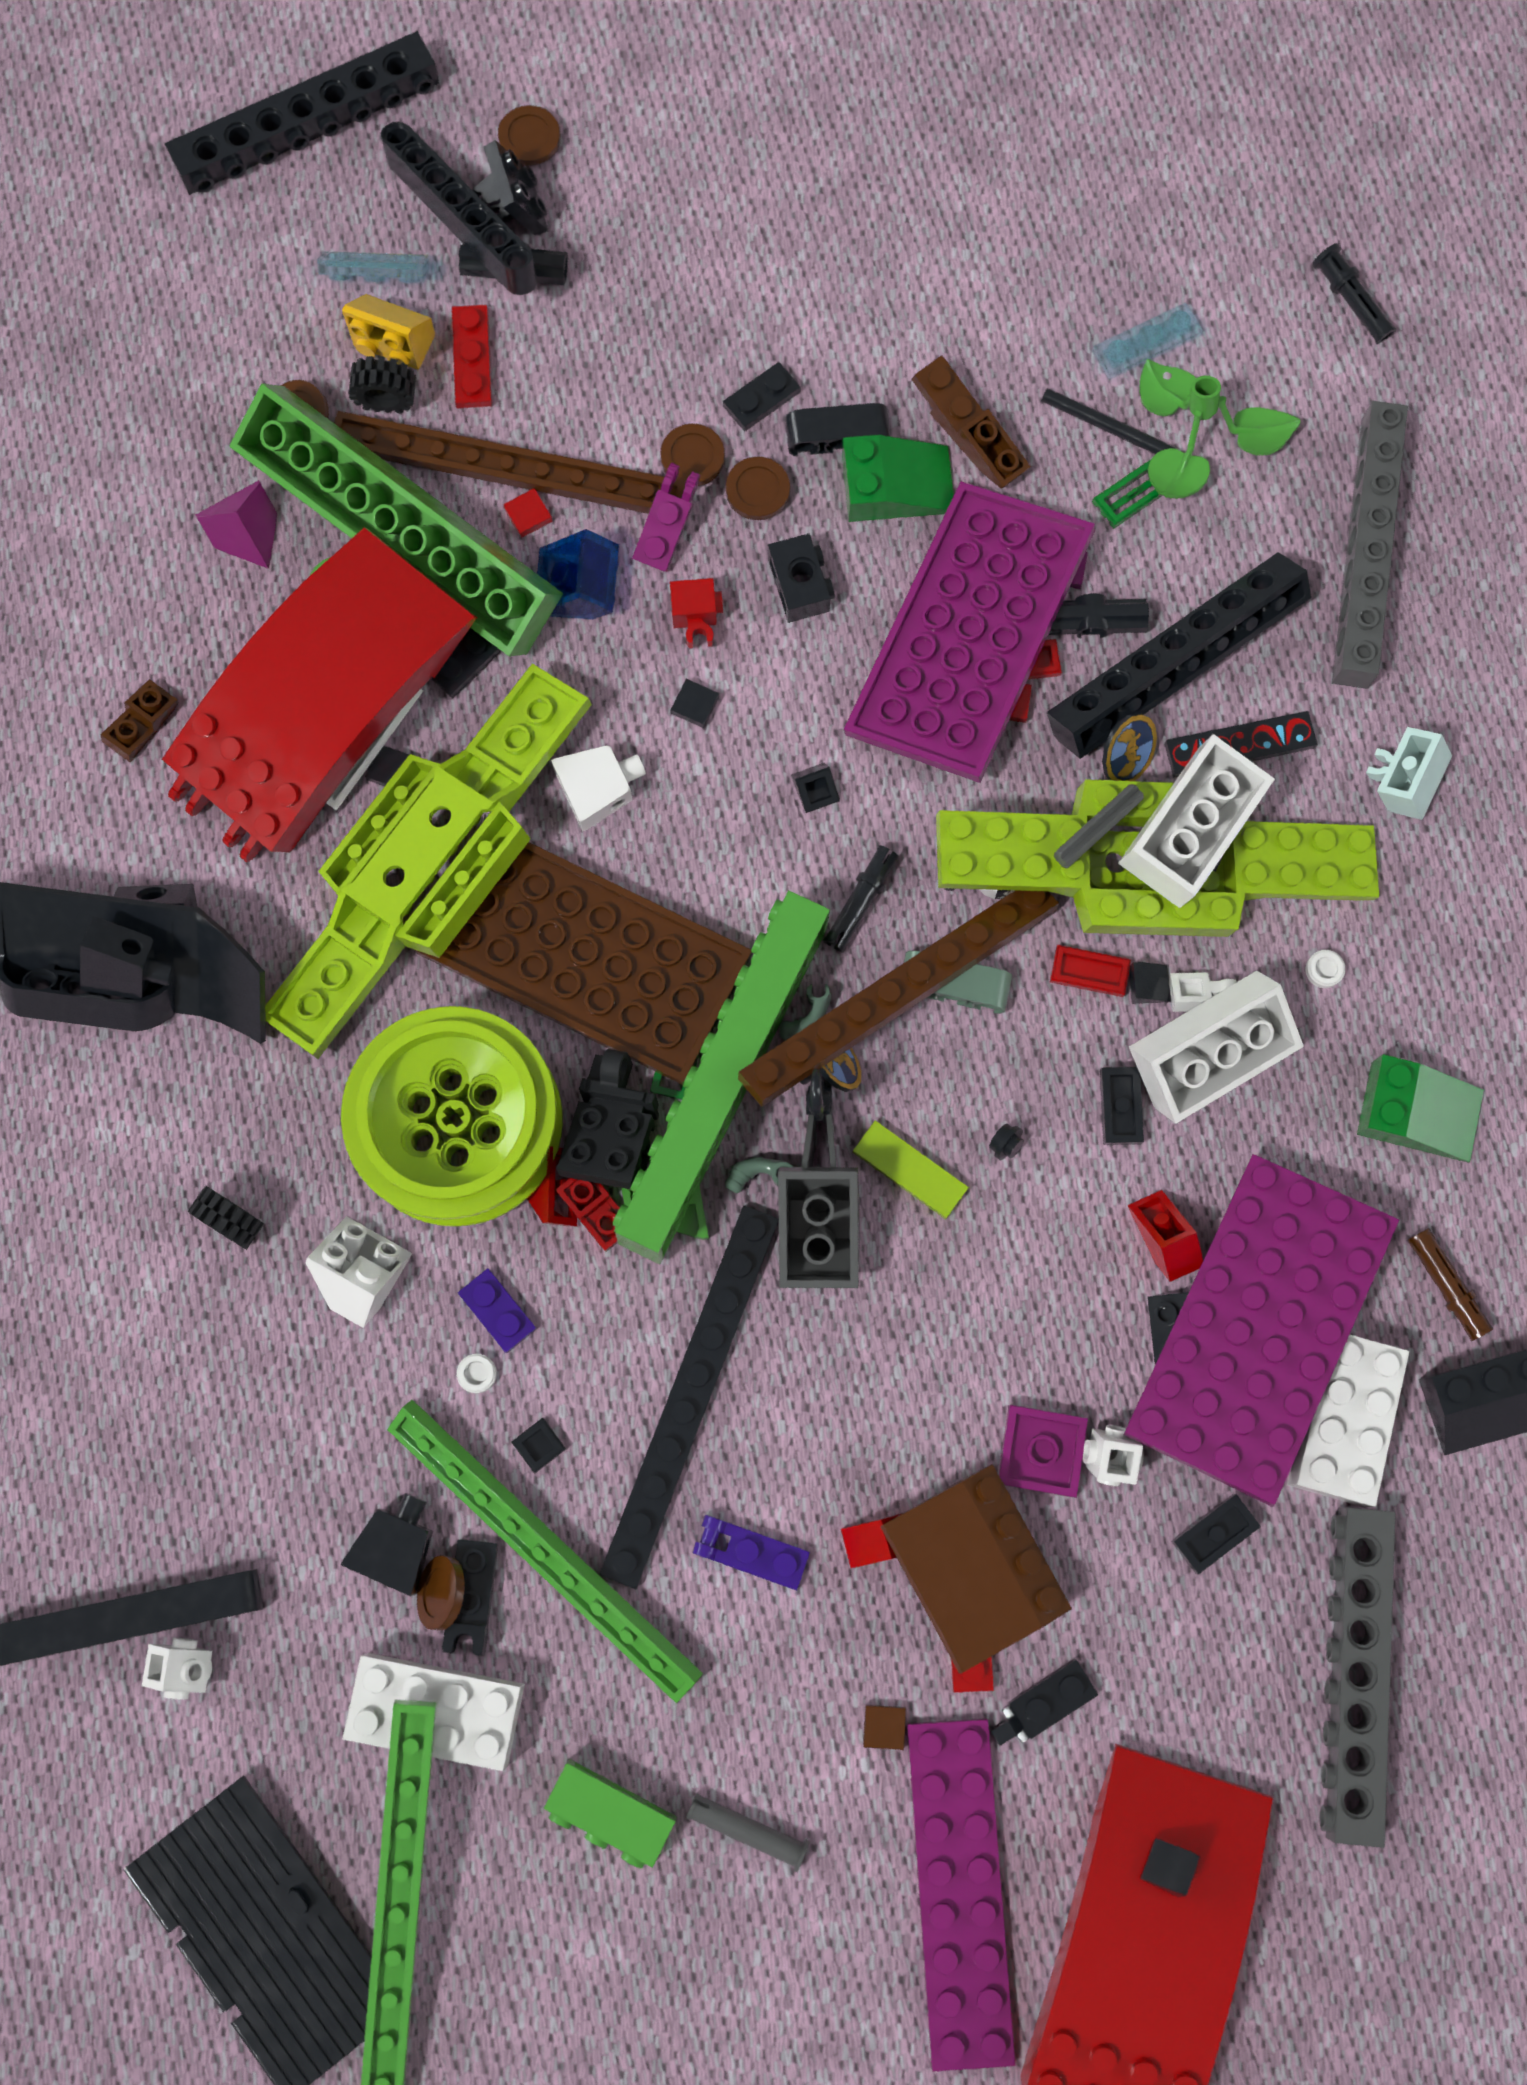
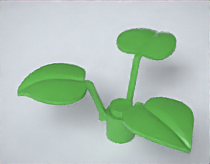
M1147 359L1143 367L1139 385L1142 404L1148 411L1159 416H1170L1180 407L1183 410L1189 408L1194 416L1186 453L1178 449H1165L1156 453L1149 463V480L1156 491L1164 497L1185 498L1201 490L1207 483L1210 473L1209 462L1203 457L1192 456L1200 421L1210 419L1217 413L1218 408L1221 410L1230 433L1238 434V446L1245 452L1253 455H1270L1277 452L1288 442L1300 425L1301 419L1295 416L1260 407L1246 408L1237 412L1233 423L1226 406V397L1220 396L1221 384L1215 377L1205 375L1195 378L1194 375L1183 369L1161 365L1150 359ZM1165 372H1169L1172 377L1164 379L1163 375Z

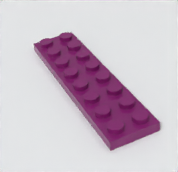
M988 1719L907 1723L932 2072L1015 2066Z

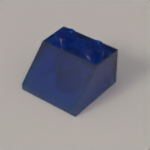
M585 529L539 548L537 574L563 593L550 617L593 620L613 612L619 544Z

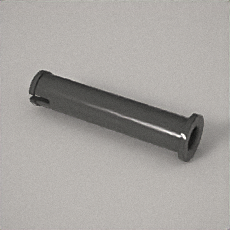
M696 1793L686 1817L793 1866V1871L796 1873L802 1864L810 1842L807 1839L804 1843L709 1800L699 1793Z

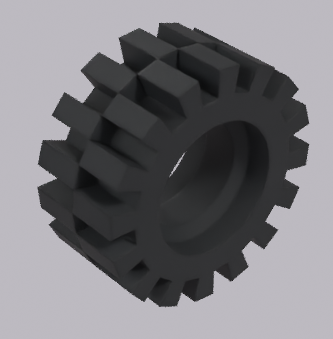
M367 356L366 361L362 358L357 359V363L353 362L351 368L349 398L354 400L353 403L357 406L363 404L362 409L367 411L370 408L374 409V412L385 411L386 413L395 411L401 414L403 410L409 411L414 403L416 385L414 370L412 368L407 369L408 365L405 363L398 365L396 359L391 358L390 361H385V357L378 356V360H375L373 356Z
M206 1185L187 1211L246 1250L264 1225L262 1221Z

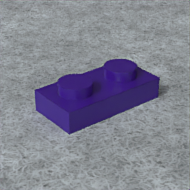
M488 1268L458 1292L506 1354L537 1329Z

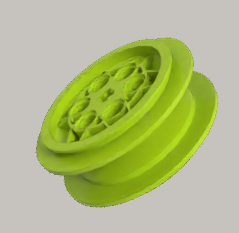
M447 1006L425 1009L410 1014L388 1026L366 1046L355 1062L345 1085L341 1105V1128L345 1147L359 1176L378 1196L400 1212L419 1221L438 1226L460 1227L481 1224L510 1212L529 1198L540 1186L547 1174V1152L549 1147L553 1146V1161L559 1150L563 1129V1109L560 1093L550 1069L536 1047L520 1030L506 1020L479 1009ZM452 1075H460L462 1077L460 1086L453 1091L445 1090L446 1080ZM488 1089L497 1091L496 1099L492 1104L487 1106L479 1104V1097L483 1091ZM423 1097L430 1098V1106L427 1111L421 1114L414 1113L413 1107L418 1099ZM456 1113L463 1121L458 1127L452 1124L453 1122L450 1120V1117ZM493 1126L500 1128V1136L495 1142L483 1143L482 1136L487 1128ZM424 1135H433L432 1147L427 1151H417L416 1144L418 1139ZM460 1149L468 1150L469 1155L466 1163L459 1167L452 1166L451 1157L453 1153Z

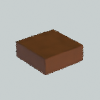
M865 1704L863 1748L904 1750L906 1708Z

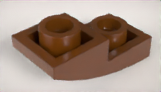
M150 679L124 702L126 711L100 734L101 740L105 745L130 763L178 705V699Z

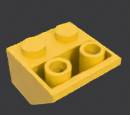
M364 294L345 304L342 309L353 345L359 353L364 356L373 357L379 355L387 358L388 361L391 358L396 359L398 365L405 363L408 367L416 370L420 369L436 335L431 317L368 294Z

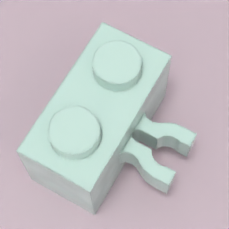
M1407 727L1394 756L1390 752L1377 748L1374 754L1377 760L1388 763L1389 767L1383 766L1377 769L1369 766L1366 774L1375 781H1381L1377 792L1387 810L1423 820L1452 758V754L1442 734Z

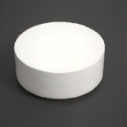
M1320 950L1308 959L1305 971L1307 978L1313 985L1320 988H1331L1344 977L1345 964L1341 956L1336 952Z
M482 1354L466 1356L457 1368V1380L460 1386L470 1393L479 1394L486 1392L493 1386L497 1377L495 1364L490 1358Z

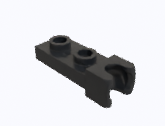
M459 1539L457 1541L455 1559L460 1563L464 1574V1598L456 1620L449 1628L444 1630L442 1645L444 1653L455 1652L460 1636L467 1634L473 1642V1654L481 1657L485 1656L498 1552L497 1543Z

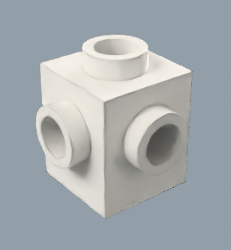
M1106 1425L1105 1430L1092 1428L1091 1439L1086 1440L1084 1444L1083 1462L1086 1464V1468L1097 1478V1481L1102 1484L1120 1486V1483L1137 1484L1138 1473L1142 1468L1144 1459L1143 1445L1123 1435L1126 1430L1124 1427Z
M173 1638L172 1645L149 1644L142 1686L164 1692L163 1697L170 1699L187 1700L189 1692L206 1693L207 1681L212 1672V1651L197 1648L198 1640Z

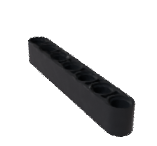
M403 122L387 124L381 131V140L387 163L394 173L509 292L516 295H526L532 292L537 286V276L532 252L526 244L409 125Z
M254 1569L1 1623L0 1666L263 1610L258 1571Z

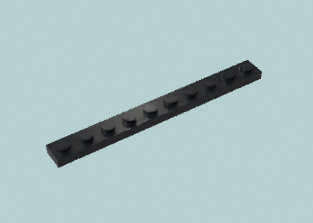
M744 1205L741 1209L599 1574L634 1589H637L779 1222V1219Z

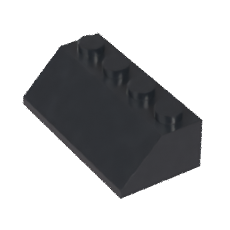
M1527 1349L1419 1379L1444 1456L1527 1432Z

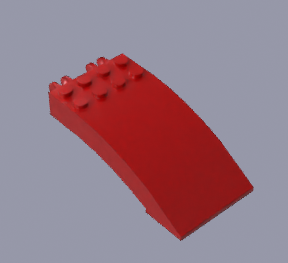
M364 527L312 573L276 609L236 655L202 699L161 759L179 774L168 791V797L175 802H179L192 787H195V792L187 802V805H185V811L188 814L196 816L204 809L209 800L234 820L222 840L227 847L236 846L246 832L251 835L239 854V857L245 862L253 860L263 846L271 852L290 853L333 792L370 745L430 678L436 677L477 617Z
M1115 1744L1093 1814L1079 1877L1056 1961L1020 2075L1021 2085H1208L1225 2029L1249 1932L1273 1803L1272 1796ZM1155 1838L1200 1856L1185 1897L1178 1898L1140 1879Z

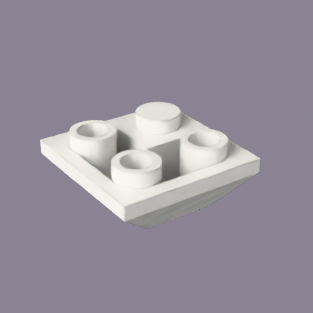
M346 1216L307 1257L305 1263L329 1308L364 1328L380 1310L412 1253Z

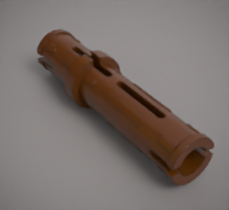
M1430 1228L1408 1239V1243L1416 1252L1421 1263L1448 1303L1445 1307L1449 1312L1453 1311L1469 1339L1474 1341L1493 1330L1494 1328L1490 1325L1474 1300L1477 1296L1473 1290L1469 1291L1462 1282L1455 1268L1431 1233Z

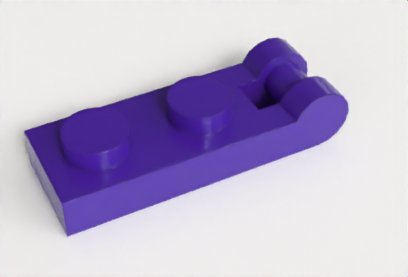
M705 1514L701 1525L705 1529L700 1542H695L692 1553L797 1591L810 1552ZM720 1533L731 1536L726 1552L715 1548Z

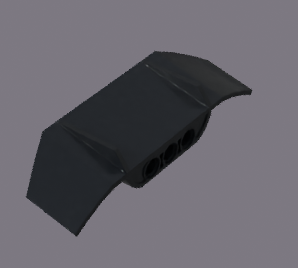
M0 882V996L4 1006L13 1014L19 1017L136 1032L159 1026L172 1018L175 1013L200 1016L222 1023L260 1044L266 1041L265 971L223 927L200 908ZM92 917H98L150 936L154 940V959L174 964L170 985L165 986L148 982L144 995L140 999L80 990V945Z

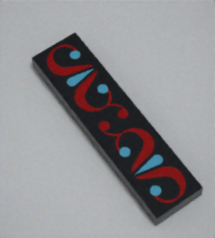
M1308 711L1166 740L1164 743L1173 778L1179 777L1197 749L1212 734L1216 735L1251 762L1315 749L1318 745Z

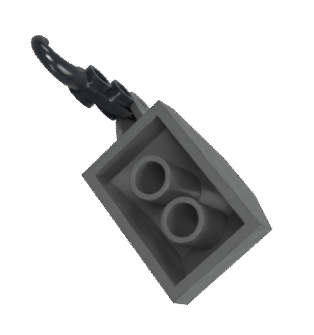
M818 1068L813 1070L811 1084L808 1086V1091H806V1115L809 1116L801 1167H780L778 1171L779 1288H858L860 1246L858 1167H836L831 1110L832 1085L825 1079H821V1072ZM824 1115H826L830 1167H813L817 1122L822 1121Z

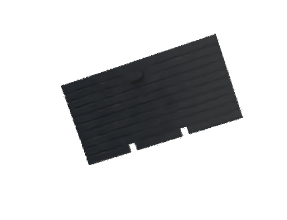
M244 1775L123 1869L166 1932L169 1934L179 1925L183 1929L186 1936L178 1941L176 1946L222 2012H226L234 2004L239 2009L241 2015L233 2020L231 2025L273 2085H310L365 2041L372 1955Z

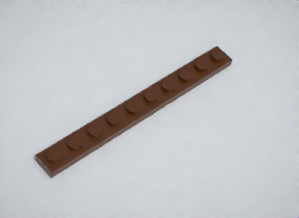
M338 410L334 424L386 461L528 490L535 488L538 492L649 514L658 489L661 490L664 477ZM677 479L670 494L682 499L686 481Z
M1015 890L740 1070L738 1080L761 1107L765 1106L810 1076L815 1068H822L1056 912L1059 902L1048 891Z

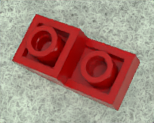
M569 1178L556 1189V1192L605 1252L618 1243L614 1232L615 1226L612 1224L619 1206L601 1184Z

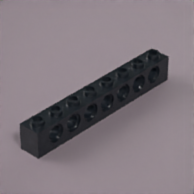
M416 31L164 144L188 194L191 195L196 192L205 193L220 181L227 178H239L249 168L258 164H270L276 160L278 155L290 150H301L316 138L323 135L327 137L333 136L345 125L354 121L358 123L364 122L374 112L383 108H395L402 103L403 99L415 94L423 95L430 92L435 85L440 83L436 64L420 34Z
M1277 552L1047 711L1054 737L1081 759L1107 741L1113 728L1124 717L1135 713L1144 715L1311 598L1307 570Z

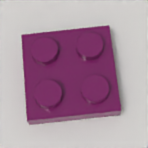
M1008 1405L998 1471L1004 1486L1077 1498L1088 1418Z

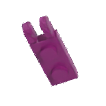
M674 463L669 465L661 490L658 489L632 556V559L667 572L692 509L693 504L691 501L700 479V474L692 472L685 483L682 499L671 495V490L679 475V466Z

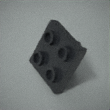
M496 140L485 145L484 150L492 173L472 190L479 197L482 196L480 199L491 210H500L496 215L503 222L516 219L535 236L547 232L548 227L544 218L547 215V210L543 201L537 195L535 186L538 185L533 170L530 166L521 164L511 149L506 150Z

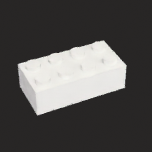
M1212 734L1197 749L1118 864L1178 908H1181L1198 893L1275 779L1216 735Z
M1255 971L1129 1046V1049L1153 1106L1176 1124L1304 1046L1281 984Z
M1349 1335L1291 1467L1288 1486L1362 1507H1376L1409 1351Z
M367 1653L360 1656L342 1739L389 1749L393 1703L395 1699L437 1702L432 1757L504 1771L509 1764L525 1684Z

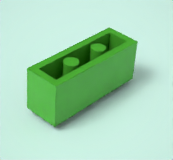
M571 1759L567 1761L543 1808L550 1812L548 1818L555 1824L566 1829H570L574 1825L587 1832L585 1835L586 1840L603 1849H606L608 1844L623 1852L621 1858L624 1861L640 1869L643 1868L644 1864L653 1868L677 1818L672 1813Z

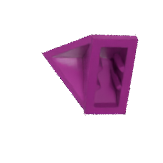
M259 480L195 514L214 548L269 569L277 512Z

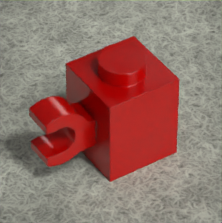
M713 578L670 581L673 628H687L686 643L688 648H693V638L697 634L705 635L708 647H712L714 634L711 626L717 625L716 614L723 613L722 591H714Z

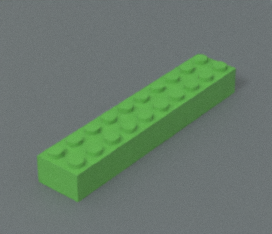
M265 383L260 385L229 447L350 538H353L364 527L370 530L474 614L477 619L470 628L508 656L527 655L563 593L285 386Z
M789 890L783 901L779 899L775 901L768 916V920H770L767 928L768 932L766 934L760 932L751 950V953H754L750 962L751 965L750 967L743 965L736 978L734 986L737 988L734 993V999L730 1000L727 998L723 1003L717 1017L720 1020L717 1027L718 1030L716 1034L709 1032L701 1047L700 1053L703 1055L699 1068L692 1066L683 1083V1087H685L684 1097L681 1102L675 1100L667 1114L665 1121L668 1124L664 1137L659 1134L656 1136L648 1152V1156H651L647 1170L640 1169L631 1185L630 1190L633 1191V1198L629 1206L622 1204L614 1218L612 1225L615 1226L614 1232L620 1246L659 1265L661 1264L690 1206H683V1204L690 1201L698 1183L700 1186L747 1092V1089L738 1080V1073L766 1054L827 931L830 909Z

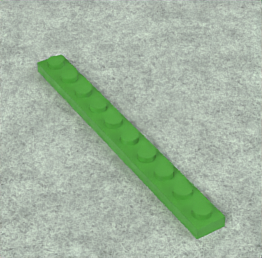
M410 1400L401 1408L387 1430L677 1703L703 1673L419 1405Z
M395 1699L393 1703L361 2085L405 2084L437 1702Z

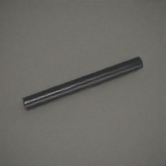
M1049 388L1044 392L1042 402L1153 454L1165 449H1176V447Z

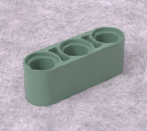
M907 951L904 963L920 953V951ZM976 964L927 998L943 1002L944 998L957 1001V1005L978 1010L982 1006L994 1009L996 1014H1001L1006 1010L1013 976L1011 973L1001 969Z

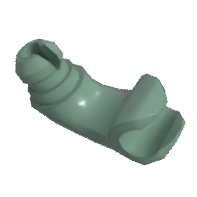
M812 984L807 987V1000L812 1006L811 1011L806 1017L794 1020V1022L783 1021L780 1023V1037L782 1039H789L826 1014L832 997L827 984H825V995L820 998L812 995Z
M753 1157L730 1166L732 1169L729 1172L730 1176L725 1181V1187L738 1194L743 1190L745 1183H748L750 1179H753L759 1173L768 1174L774 1184L778 1186L777 1173L779 1168L793 1166L786 1161L762 1157Z

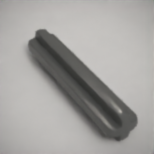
M1129 784L1054 853L1055 860L1062 867L1069 868L1144 799L1143 793L1136 785Z

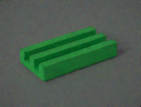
M1151 460L1093 498L1092 503L1095 507L1099 508L1102 516L1108 519L1113 529L1163 496L1154 489L1118 515L1114 513L1153 485L1148 479L1110 506L1106 503L1115 494L1147 474Z

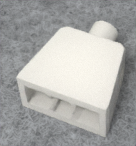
M602 746L551 760L557 779L582 832L631 802L632 794L628 782L646 775L643 764L637 754L617 762L610 746Z

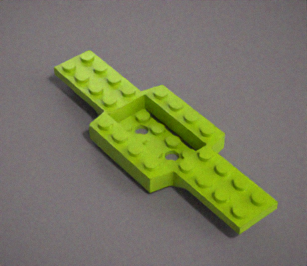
M532 663L465 750L441 764L411 754L406 758L318 872L336 892L338 898L328 926L265 1005L266 1022L319 1059L405 946L440 958L530 841L528 834L509 812L591 707L592 703L588 697ZM438 810H449L451 818L446 825L442 827L432 825V817ZM490 812L403 925V917L411 911L412 905L424 889L434 881L435 875L448 858L456 853L459 844L472 827L480 822L483 813ZM397 868L404 870L405 876L401 884L395 887L386 885V876L391 870Z
M1085 779L1077 788L1072 815L939 810L936 814L938 888L1050 891L1072 897L1083 933L1229 937L1239 929L1243 903L1247 900L1285 898L1361 901L1379 898L1375 831L1372 825L1246 821L1224 853L1217 871L1211 872L1195 897L1181 908H1178L1125 868L1121 872H1113L1106 866L1105 860L1108 854L1116 853L1123 857L1139 834L1137 831H1108L1069 868L1062 867L1055 860L1054 853L1129 784L1136 785L1143 793L1144 799L1115 826L1144 827L1174 784L1169 782Z

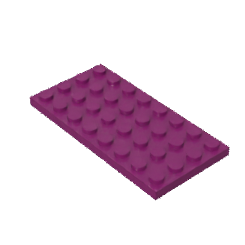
M960 481L844 727L845 735L981 783L1095 533V523Z
M1252 1154L1123 1435L1274 1507L1399 1223V1219Z

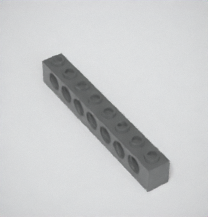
M1372 400L1361 420L1331 684L1368 689L1379 675L1408 411L1407 405Z
M1338 1507V1515L1332 1516L1330 1526L1332 1539H1337L1336 1556L1332 1555L1329 1562V1576L1331 1580H1335V1597H1329L1327 1606L1329 1621H1334L1333 1638L1329 1637L1326 1643V1658L1328 1662L1332 1663V1679H1327L1324 1687L1326 1704H1331L1330 1721H1325L1323 1725V1743L1325 1746H1329V1763H1323L1321 1769L1322 1787L1328 1789L1327 1806H1321L1319 1821L1321 1830L1326 1831V1838L1334 1843L1385 1848L1395 1512ZM1360 1538L1368 1546V1554L1362 1561H1359L1353 1553L1354 1543ZM1360 1579L1366 1585L1367 1594L1362 1601L1357 1602L1352 1596L1351 1589L1354 1582ZM1361 1621L1365 1627V1636L1362 1641L1355 1643L1350 1636V1628L1354 1622ZM1359 1662L1364 1669V1676L1359 1683L1353 1684L1349 1679V1669L1354 1663ZM1358 1704L1362 1709L1363 1716L1357 1725L1351 1726L1347 1720V1712L1352 1705ZM1357 1746L1361 1752V1760L1357 1766L1349 1768L1345 1759L1346 1753L1350 1748ZM1357 1789L1360 1796L1359 1804L1356 1808L1347 1810L1344 1805V1797L1349 1790Z

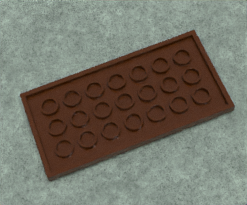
M530 842L523 848L440 958L415 950L418 955L612 1050L627 1052L631 1060L682 1085L689 1070L699 1058L701 1047L708 1033L713 1031L723 1003L727 998H730L742 966L747 965L752 956L751 949Z

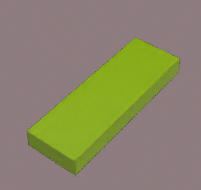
M876 1120L852 1152L945 1220L969 1188Z

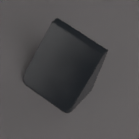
M826 763L790 775L805 813L840 801L830 767Z
M1132 962L1129 969L1132 1004L1170 1002L1167 965Z
M1155 1838L1140 1879L1178 1898L1185 1897L1200 1856Z

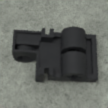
M607 1049L604 1055L595 1054L587 1079L582 1078L579 1086L583 1102L578 1101L557 1166L559 1176L630 1189L640 1169L646 1170L649 1159L648 1152L650 1150L649 1136L651 1131L654 1132L655 1130L653 1119L658 1120L659 1103L654 1093L626 1089L633 1066L627 1052Z

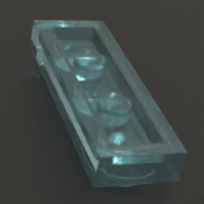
M324 251L317 259L318 275H329V279L336 281L348 280L350 276H364V280L369 282L384 281L385 277H399L400 282L416 283L420 281V278H424L429 271V255Z
M1185 302L1093 346L1092 353L1107 378L1111 380L1144 364L1147 359H1155L1201 337L1203 330Z

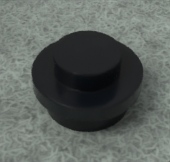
M1007 1123L1004 1124L996 1132L989 1145V1148L995 1152L994 1156L1000 1161L1007 1156L1010 1159L1013 1158L1023 1146L1024 1140L1021 1138L1023 1130L1018 1126L1012 1127Z

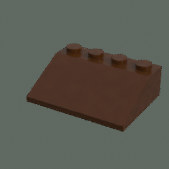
M993 1464L972 1473L880 1526L959 1674L1040 1630L1072 1609Z

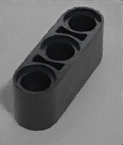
M881 403L798 409L788 413L785 417L788 451L792 456H798L800 452H810V455L833 453L835 449H842L843 438L869 435L891 437L888 408Z

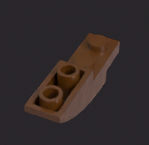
M943 355L913 376L911 380L933 408L930 412L931 416L974 465L998 487L1003 489L1030 469V464L989 409L982 410Z

